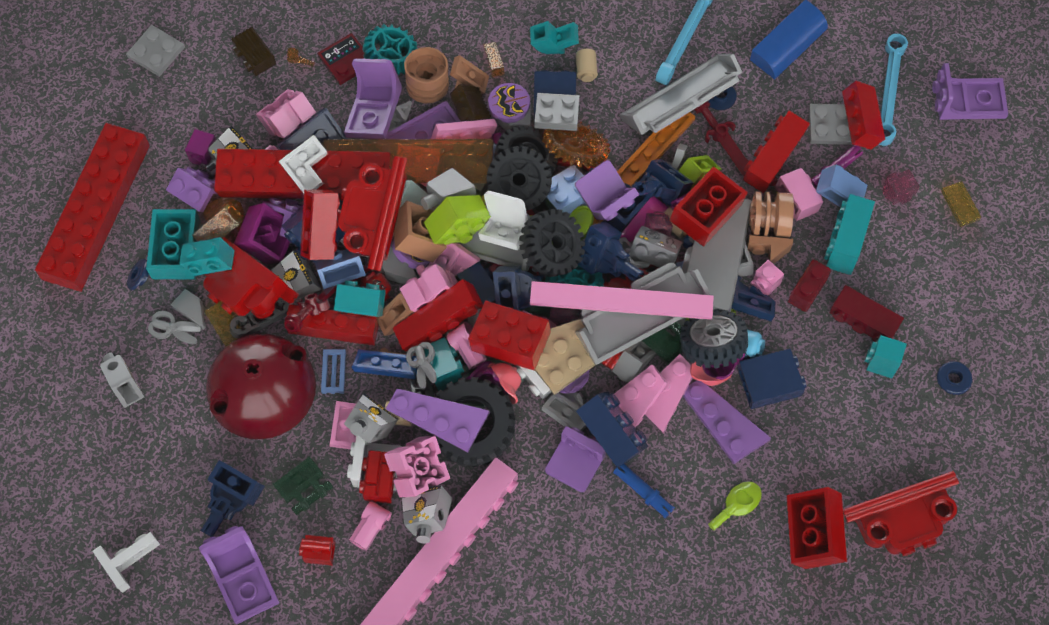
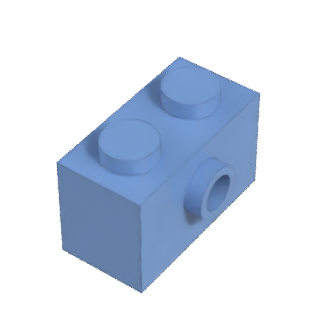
M836 164L822 170L816 192L841 207L842 201H847L850 194L864 198L868 185Z
M347 249L343 251L336 250L334 259L317 260L315 262L323 289L344 283L345 280L350 281L366 275L359 254L352 253Z

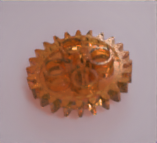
M581 121L577 124V131L545 129L542 136V142L545 143L544 147L550 148L549 153H555V158H563L562 162L569 161L571 166L576 163L579 168L582 165H585L587 168H590V165L597 167V165L607 160L611 150L609 149L610 144L607 143L608 139L602 138L604 134H597V129H590V125L584 126Z

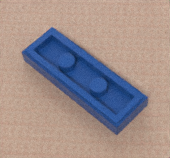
M361 349L358 350L352 365L354 372L416 379L418 368H413L408 364L404 354ZM412 356V361H417V357Z

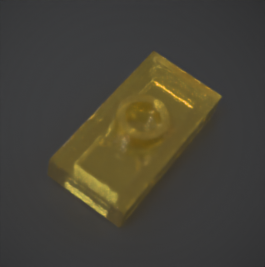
M962 181L942 188L941 192L960 227L981 219V215Z
M219 302L204 312L226 347L231 342L237 340L230 333V323L234 317L220 307L222 303Z

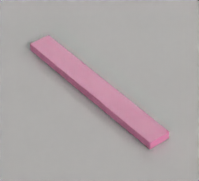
M532 281L530 305L712 320L714 296Z

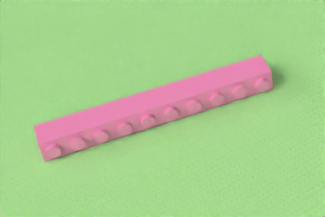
M495 458L449 514L445 528L432 535L430 542L423 546L360 625H402L405 620L409 622L416 614L417 610L415 608L420 601L424 603L431 595L432 591L430 589L435 582L439 584L445 578L447 567L450 564L454 566L460 559L461 554L459 552L463 547L466 546L468 548L476 538L475 532L479 528L483 529L490 520L488 516L491 512L500 509L504 503L503 497L507 492L511 494L518 486V473L498 458Z

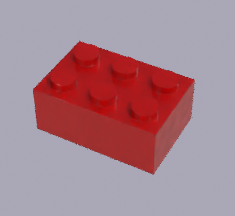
M713 166L675 206L669 221L704 247L742 206L748 192Z
M485 300L468 340L473 352L535 371L551 330L548 319Z
M824 487L787 495L791 564L809 569L847 562L842 493L830 487Z

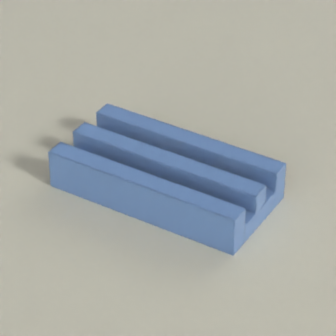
M323 349L322 394H344L345 349ZM328 355H332L331 387H327ZM337 355H341L339 387H336Z

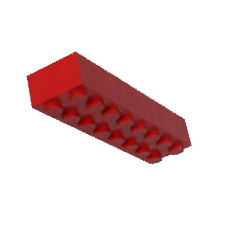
M105 123L35 268L41 280L82 292L150 147L145 134Z
M217 149L214 191L220 197L304 199L303 192L279 162L293 150ZM327 151L328 155L311 168L324 183L316 190H331L338 193L339 200H341L343 188H347L348 183L352 180H360L359 172L364 165L374 163L380 167L391 169L393 158L390 152Z

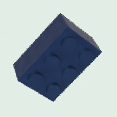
M604 392L597 394L576 410V412L616 467H619L629 462L649 446L646 443L647 438L643 432L637 431L632 423L634 421L626 411L623 412L619 407L620 401L613 393Z

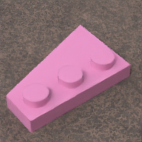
M495 119L436 124L428 149L440 150L442 153L475 144L480 140L492 139L497 123Z
M681 354L660 373L667 384L653 405L645 413L663 434L693 378L690 374L691 364Z
M650 365L614 393L620 401L619 407L623 412L626 411L634 421L632 424L635 428L640 424L646 411L653 405L667 384L654 365Z

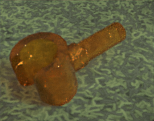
M288 49L287 61L289 63L299 62L314 66L315 62L298 56L299 51L297 49Z

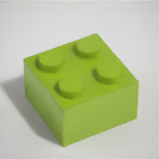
M480 195L450 196L443 200L424 221V224L434 244L449 245L459 242L464 244L472 240V236L485 226V223L491 216Z

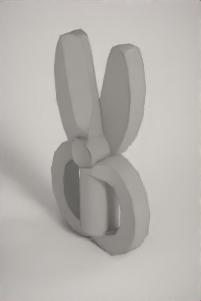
M158 311L152 316V322L149 324L148 330L157 339H165L173 334L182 342L196 344L197 339L186 332H200L201 327L193 322H176L175 317L171 313ZM166 317L169 318L171 322L169 323L166 321L159 320V318ZM155 327V328H158V329H162V330H165L166 332H165V333H158V332H155V331L153 330V328Z
M422 342L418 346L411 347L406 355L408 364L413 368H418L417 382L422 390L426 388V375L432 383L436 382V372L430 364L434 359L435 350L429 342ZM424 349L429 350V355L427 357L425 356ZM414 353L417 357V361L415 362L412 361V356Z

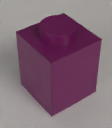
M194 129L185 148L190 162L196 165H201V163L207 165L210 162L211 156L208 149L216 141L214 134Z

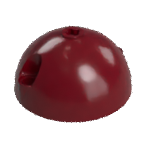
M272 334L247 335L231 342L215 358L207 376V400L215 419L229 432L248 439L273 438L294 428L308 413L316 393L315 372L303 347L295 345L290 340ZM296 356H302L300 361L293 360ZM220 407H227L225 412L217 413Z

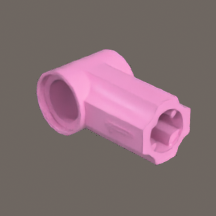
M464 322L447 334V340L455 350L459 351L469 370H473L485 362L487 358L483 354L471 351L468 338L473 327L469 323Z
M373 501L369 502L362 513V520L349 539L350 542L367 551L378 532L385 528L384 524L386 520H390L392 512Z

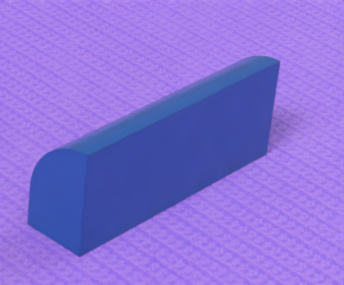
M804 0L752 50L750 61L773 79H776L828 29L824 15L812 3Z

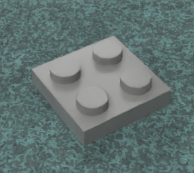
M151 25L126 55L129 59L160 77L185 46L180 41Z
M537 93L534 128L577 131L580 95Z
M809 105L810 144L852 145L845 105Z

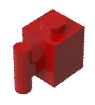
M305 535V539H302L300 543L299 555L302 556L305 563L332 566L336 542L332 537Z

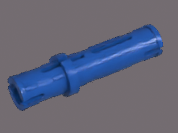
M625 464L619 466L625 473L616 467L613 473L645 500V504L651 505L664 518H667L669 514L663 507L672 513L675 507L661 497L657 489L653 490Z

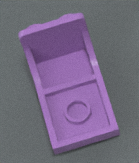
M353 59L352 65L357 77V94L344 134L346 138L386 139L403 88L391 60Z
M944 63L941 70H938L937 79L933 81L932 90L933 93H936L935 111L939 113V120L1007 118L1008 108L1003 78H952L949 63Z
M242 526L231 527L225 531L224 535L217 538H208L199 547L216 579L236 625L279 604V600L255 547Z

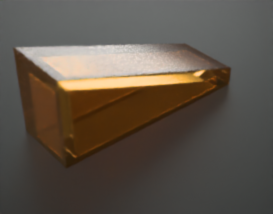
M496 42L483 44L492 78L503 76L504 65Z

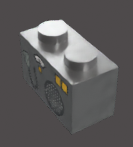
M641 226L635 236L629 255L660 268L667 263H675L683 242Z

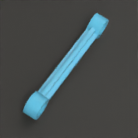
M697 0L666 61L661 64L655 81L666 86L669 84L682 54L707 7L711 5L713 0Z
M901 34L889 36L885 45V50L889 57L881 119L883 129L888 130L891 135L885 137V140L879 144L882 146L891 144L896 135V128L892 125L900 61L908 46L906 37ZM897 41L902 44V47L894 49L890 46V42Z

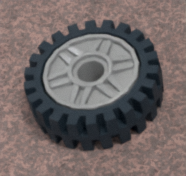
M714 309L712 320L689 318V321L686 320L684 326L681 327L680 335L683 354L691 363L696 362L697 366L701 367L703 364L705 368H710L711 365H714V368H719V364H723L724 367L729 366V361L733 364L737 362V358L741 359L743 354L747 352V326L745 321H742L739 315L736 317L734 312L728 315V310H723L722 313H719V309Z

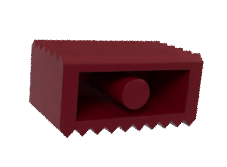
M812 259L791 292L788 303L807 312L828 280L831 269Z

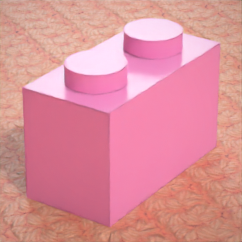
M802 168L779 177L775 188L779 193H793V217L796 221L819 211L823 204L822 196L816 192L811 178Z

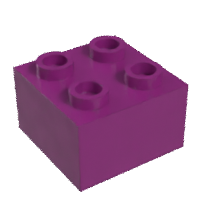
M264 203L249 206L234 244L267 265L280 263L284 259L290 244L287 238L280 236L284 216Z

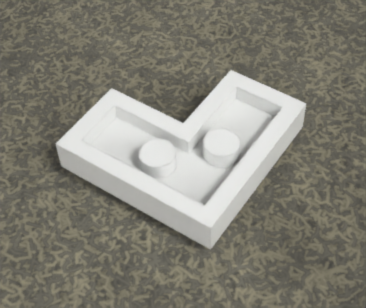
M314 135L279 161L303 194L304 190H316L324 184L311 167L328 155V152Z

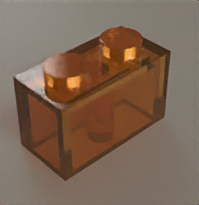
M228 202L197 228L192 236L197 241L219 237L224 238L241 223L243 217Z

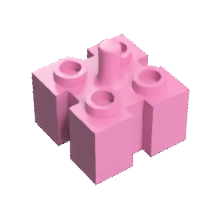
M287 89L273 103L268 104L256 113V116L270 135L286 138L300 127V123L303 125L316 111L303 92H294Z
M436 264L426 268L424 265H419L416 267V271L420 278L413 277L407 280L400 290L410 310L416 312L458 281L453 273L447 270L444 271L442 267Z
M435 435L418 437L406 443L405 447H397L384 454L389 470L395 471L398 477L393 481L399 497H415L429 490L428 486H437L450 479L445 462H439L437 455L441 453Z

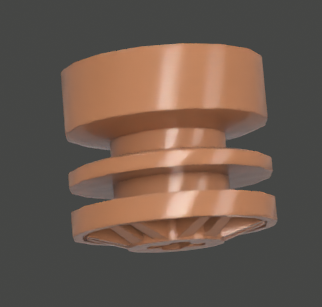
M422 47L412 51L404 62L406 90L409 96L415 101L425 104L441 100L449 89L447 58L441 51L431 47Z
M755 191L750 204L749 224L751 226V234L758 236L760 227H762V236L767 237L769 228H773L774 237L790 238L794 214L793 193L777 192L775 202H771L770 192H765L764 200L762 201L761 192Z

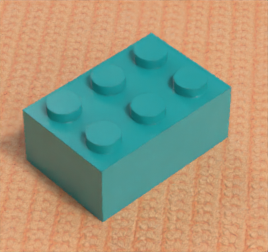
M853 194L849 195L847 201H842L835 220V227L830 236V243L824 256V260H828L827 267L848 275L852 274L860 256L875 201Z
M196 209L152 210L146 267L152 279L196 280V276H193L179 264L182 245L199 241L201 220Z

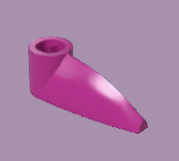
M653 196L625 228L620 238L625 237L631 242L635 239L641 226L652 229L659 223L662 215L669 207Z

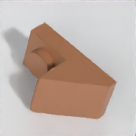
M462 56L454 57L450 75L457 80L455 88L459 84L480 87L481 94H485L489 75Z
M749 235L747 248L749 252L755 255L768 253V260L775 264L790 252L793 239Z
M402 292L383 309V316L377 317L384 336L393 334V327L414 313L410 310Z

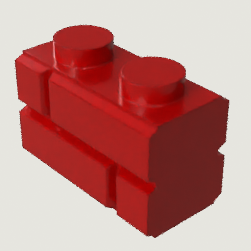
M370 450L368 451V457L363 458L362 471H366L365 480H360L359 493H363L365 501L392 503L393 480L395 479L396 472L389 470L384 456L387 453L385 451Z

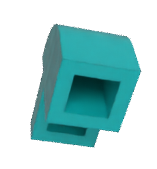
M549 21L530 27L531 45L541 53L564 54L565 48L579 44L578 25L575 22L555 28Z

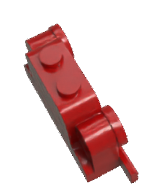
M394 156L391 169L380 167L374 163L366 164L360 169V180L350 181L347 188L342 190L341 201H343L342 208L337 211L339 228L345 233L343 243L350 252L370 257L368 269L381 272L383 261L388 259L407 180V175L405 174L407 158Z
M222 238L235 250L231 270L205 274L207 277L204 279L203 287L209 292L207 297L215 304H218L220 301L222 303L220 307L230 315L234 312L238 316H245L251 310L255 317L264 319L273 313L275 302L279 298H282L290 305L294 302V299H297L299 294L291 289L279 276L228 239Z
M951 471L843 509V515L847 523L852 521L857 523L868 546L880 548L885 544L886 549L891 554L901 553L902 556H907L914 553L917 547L923 546L924 549H927L937 544L936 539L942 534L943 525L952 520L957 513V505L949 497L946 488L958 485L959 481L955 472Z

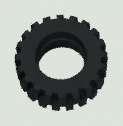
M465 377L459 378L456 383L451 381L446 384L447 388L443 391L440 389L436 394L437 398L460 404L473 401L484 404L493 415V428L484 440L473 443L468 453L436 436L441 454L449 461L456 462L464 467L466 465L472 467H479L481 464L488 465L495 458L499 459L505 449L508 450L512 437L514 438L516 418L509 397L505 395L498 385H493L487 379L484 381L479 380L478 377H471V379L467 380Z

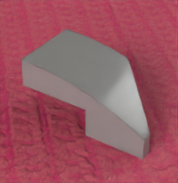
M411 101L396 106L388 132L407 122L412 106Z
M680 143L673 163H667L677 170L688 146Z
M184 289L172 302L171 306L204 330L206 328L204 322L206 308L203 306L200 298Z

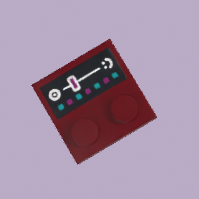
M352 33L317 53L339 85L356 76L352 65L353 59L364 58L363 47Z

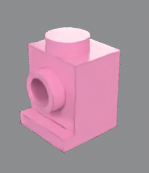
M767 260L756 270L754 279L750 284L758 288L763 294L770 295L781 284L784 273Z

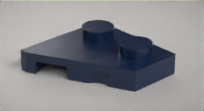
M738 275L731 309L772 322L775 317L776 301L763 294L755 286L749 288L740 282L742 277Z

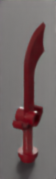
M709 101L695 108V112L697 114L702 113L712 128L707 131L704 138L705 142L709 143L711 139L709 135L712 136L714 141L720 142L738 170L745 176L746 172L743 170L749 160L745 158L728 133V127L734 131L736 125L731 121L718 124L708 109L710 106ZM775 177L770 186H775L779 179Z
M368 265L363 266L365 274L371 270L368 269ZM363 276L350 281L362 280ZM337 285L324 289L319 295L311 293L305 296V302L299 299L297 304L300 311L297 314H289L285 318V328L290 332H297L302 328V321L309 314L317 315L322 311L328 310L330 308L328 298L337 290Z

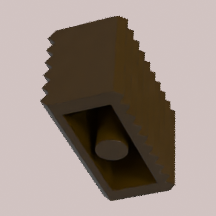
M253 27L232 37L233 47L231 49L237 58L241 57L243 59L242 64L248 73L252 71L256 77L276 65L274 55Z
M459 84L450 93L451 100L461 122L492 119L489 114L490 111L486 108L487 104H485L482 97L483 94H481L480 87Z

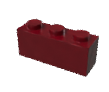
M847 285L844 286L829 312L836 321L846 322L857 333H865L872 337L874 342H877L880 335L893 338L904 320L902 316Z

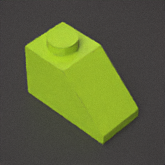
M708 155L688 158L679 169V172L694 182L690 189L692 190L713 166L719 171L722 168Z

